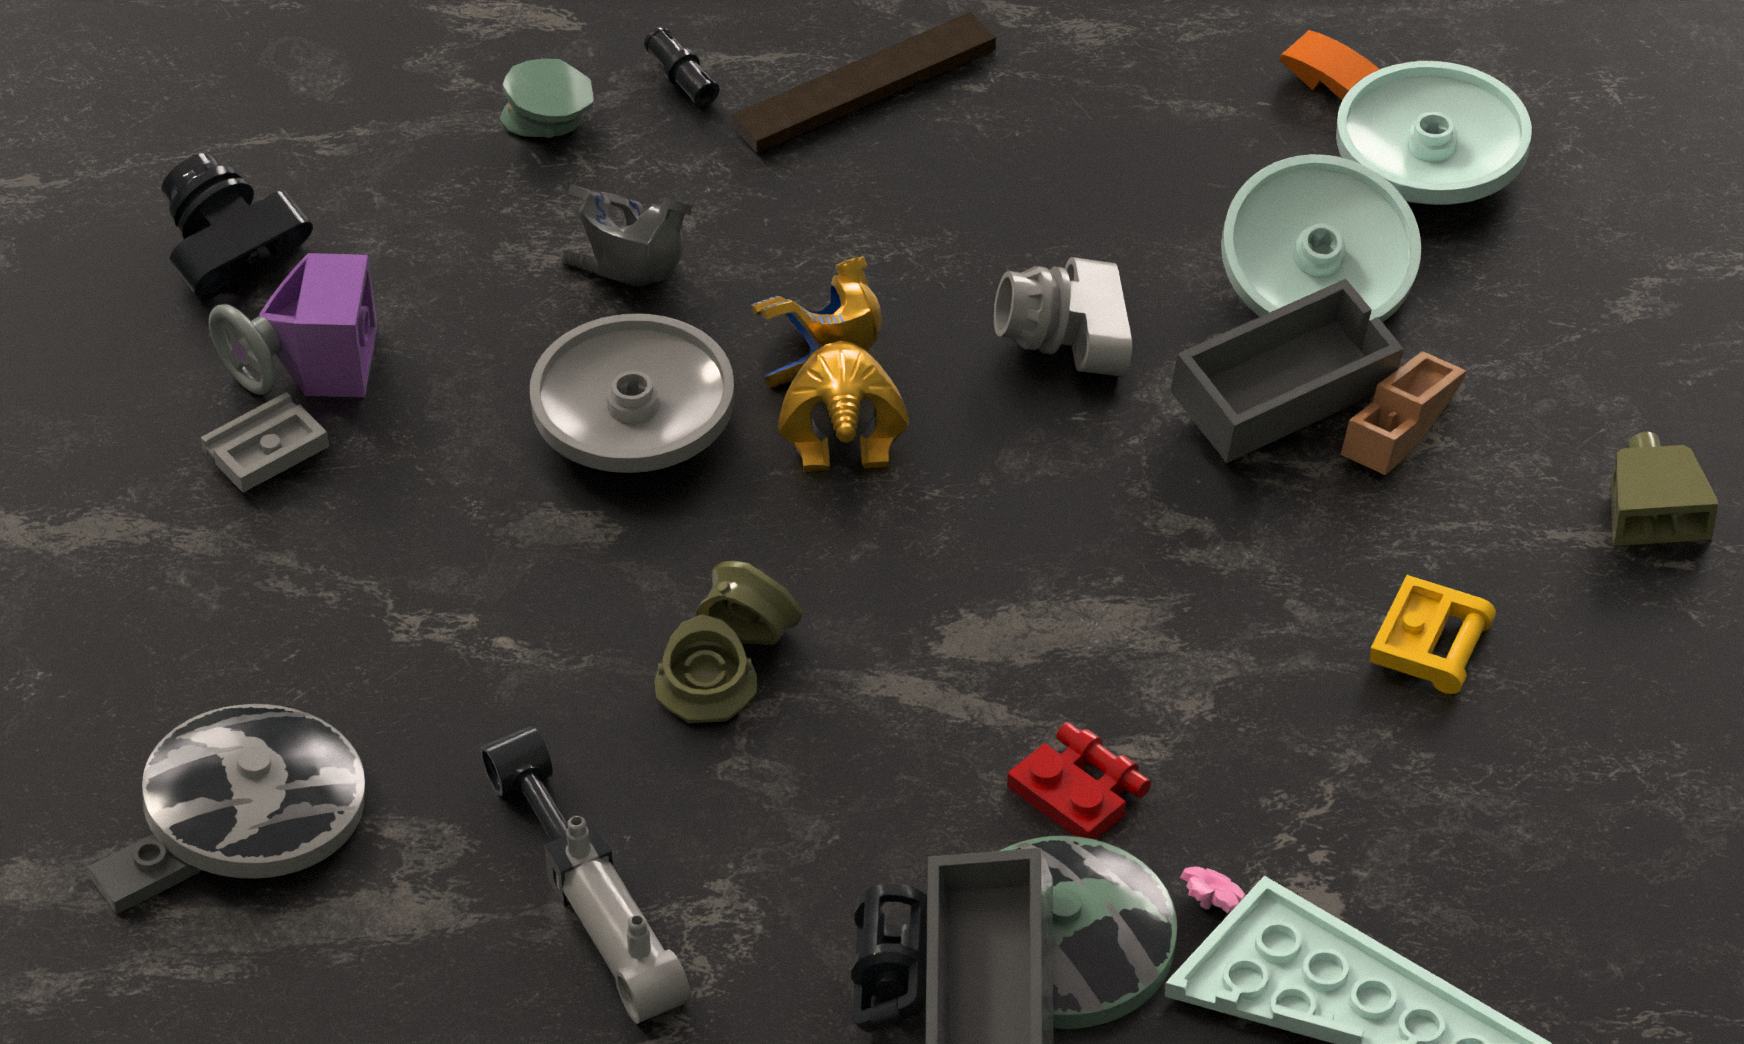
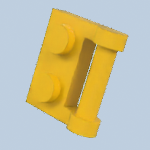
M1406 575L1371 646L1369 662L1431 681L1439 691L1446 694H1456L1461 690L1467 677L1465 671L1467 662L1482 631L1490 628L1496 616V609L1489 601L1483 598ZM1449 617L1459 618L1463 623L1447 657L1442 658L1433 655L1432 652Z

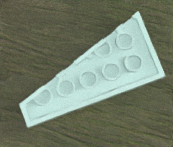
M1263 876L1165 984V997L1334 1044H1552L1266 876Z

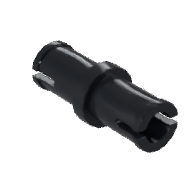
M657 27L646 36L644 48L663 66L665 77L672 84H679L696 106L699 107L701 105L705 107L717 98L720 91L719 85L699 66L700 61L695 53L690 49H684L666 27L663 29Z

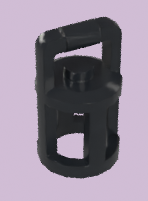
M886 883L870 887L862 892L855 901L854 921L857 926L856 956L851 963V980L854 983L852 1020L859 1029L867 1033L920 1013L926 1004L927 895L917 888L904 884ZM885 902H901L910 905V923L903 925L884 924ZM883 942H885V943H901V944H883ZM872 997L889 1000L871 1007Z

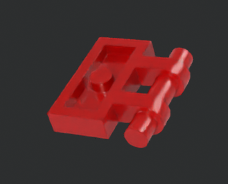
M1066 722L1059 728L1056 740L1068 749L1060 754L1046 743L1042 744L1007 773V787L1073 836L1096 840L1125 816L1126 801L1118 795L1127 790L1140 799L1147 794L1152 783L1138 772L1139 766L1125 755L1117 757L1102 746V739L1088 729L1081 731L1071 723ZM1090 763L1105 775L1096 780L1082 769Z

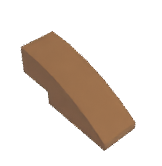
M1420 352L1377 384L1373 402L1349 420L1340 455L1386 475L1407 456L1432 427L1462 384L1467 370L1426 352Z

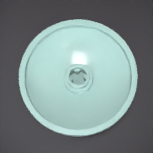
M1415 61L1382 68L1364 77L1343 98L1338 111L1336 129L1337 146L1342 158L1360 163L1384 177L1400 192L1406 201L1434 205L1474 201L1491 195L1507 186L1525 166L1532 135V126L1527 109L1509 87L1477 69L1441 61Z
M1310 154L1274 162L1261 169L1244 183L1232 200L1227 212L1222 231L1221 249L1224 267L1234 290L1243 302L1259 317L1343 279H1347L1372 309L1369 320L1378 317L1381 322H1384L1399 309L1411 291L1421 260V237L1415 216L1400 192L1384 177L1372 169L1349 159L1330 155Z

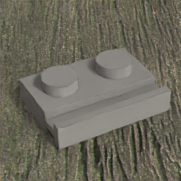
M288 392L201 437L203 452L215 459V464L243 493L329 447L327 431L300 404L296 406Z

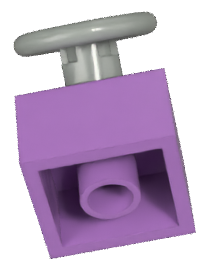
M308 253L273 293L260 312L259 317L252 321L231 305L220 304L215 306L209 315L211 338L221 360L233 377L252 393L258 395L270 393L276 384V369L272 355L276 354L305 396L365 397L377 332V319L368 255ZM225 328H226L227 333H228V335H229V337H230V339H231L230 342H229L228 337H227V335H226ZM244 364H249L260 373L261 380L252 375Z

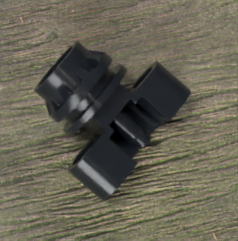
M199 153L179 163L166 176L161 186V193L169 203L170 220L178 227V232L184 239L174 248L170 254L169 261L197 296H206L231 283L229 277L232 270L228 264L241 257L247 263L255 262L259 258L257 249L264 245L273 257L277 259L303 244L313 231L311 221L286 191L274 192L251 204L254 198V190L245 179H242L239 173L231 166L219 164L210 153Z

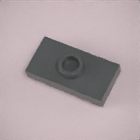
M154 834L88 866L91 880L116 915L204 871L174 856L165 848L162 842L156 839Z

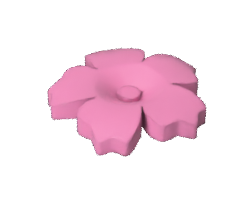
M1201 867L1184 868L1180 876L1181 879L1188 882L1186 885L1189 889L1188 895L1195 897L1197 901H1201L1200 906L1205 909H1210L1213 904L1229 913L1246 896L1237 884L1231 882L1230 878L1212 869L1207 868L1205 870Z

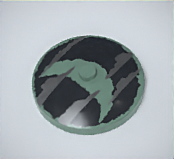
M1076 836L1034 838L1000 850L1042 848L1053 878V1028L1078 1029L1108 1023L1134 1011L1156 993L1168 976L1174 961L1177 918L1167 889L1148 866L1118 847L1098 840Z

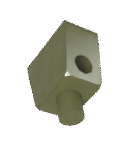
M1641 432L1634 435L1629 441V448L1616 452L1611 483L1613 545L1712 540L1719 503L1691 448L1685 445L1661 446L1659 437L1652 432Z

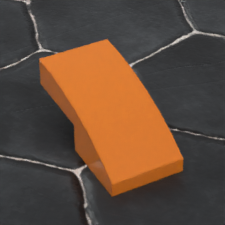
M1308 30L1279 57V60L1312 90L1323 83L1342 101L1356 83L1371 73L1380 70L1376 65L1348 46L1311 30Z

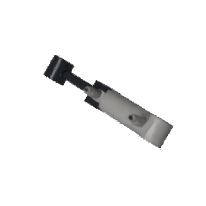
M530 726L482 745L480 747L482 763L495 792L499 796H504L514 791L523 792L552 842L544 844L548 881L563 906L571 904L613 974L621 1000L632 1020L638 1024L690 1002L691 990L680 961L670 949L665 951L646 918L613 867L612 850L596 824L587 827L585 819L580 816L570 818L567 824L541 780L551 777L553 775V768L546 745L537 729Z

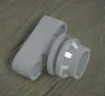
M1071 257L1067 261L1065 268L1054 266L1049 270L1045 267L1033 266L1022 273L1012 271L1004 273L997 289L994 304V328L997 336L1012 338L1024 349H1039L1041 353L1050 355L1054 354L1061 344L1072 345L1077 371L1118 377L1126 375L1132 357V337L1116 263Z

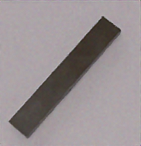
M971 12L733 113L732 127L756 153L762 152L996 50V37Z

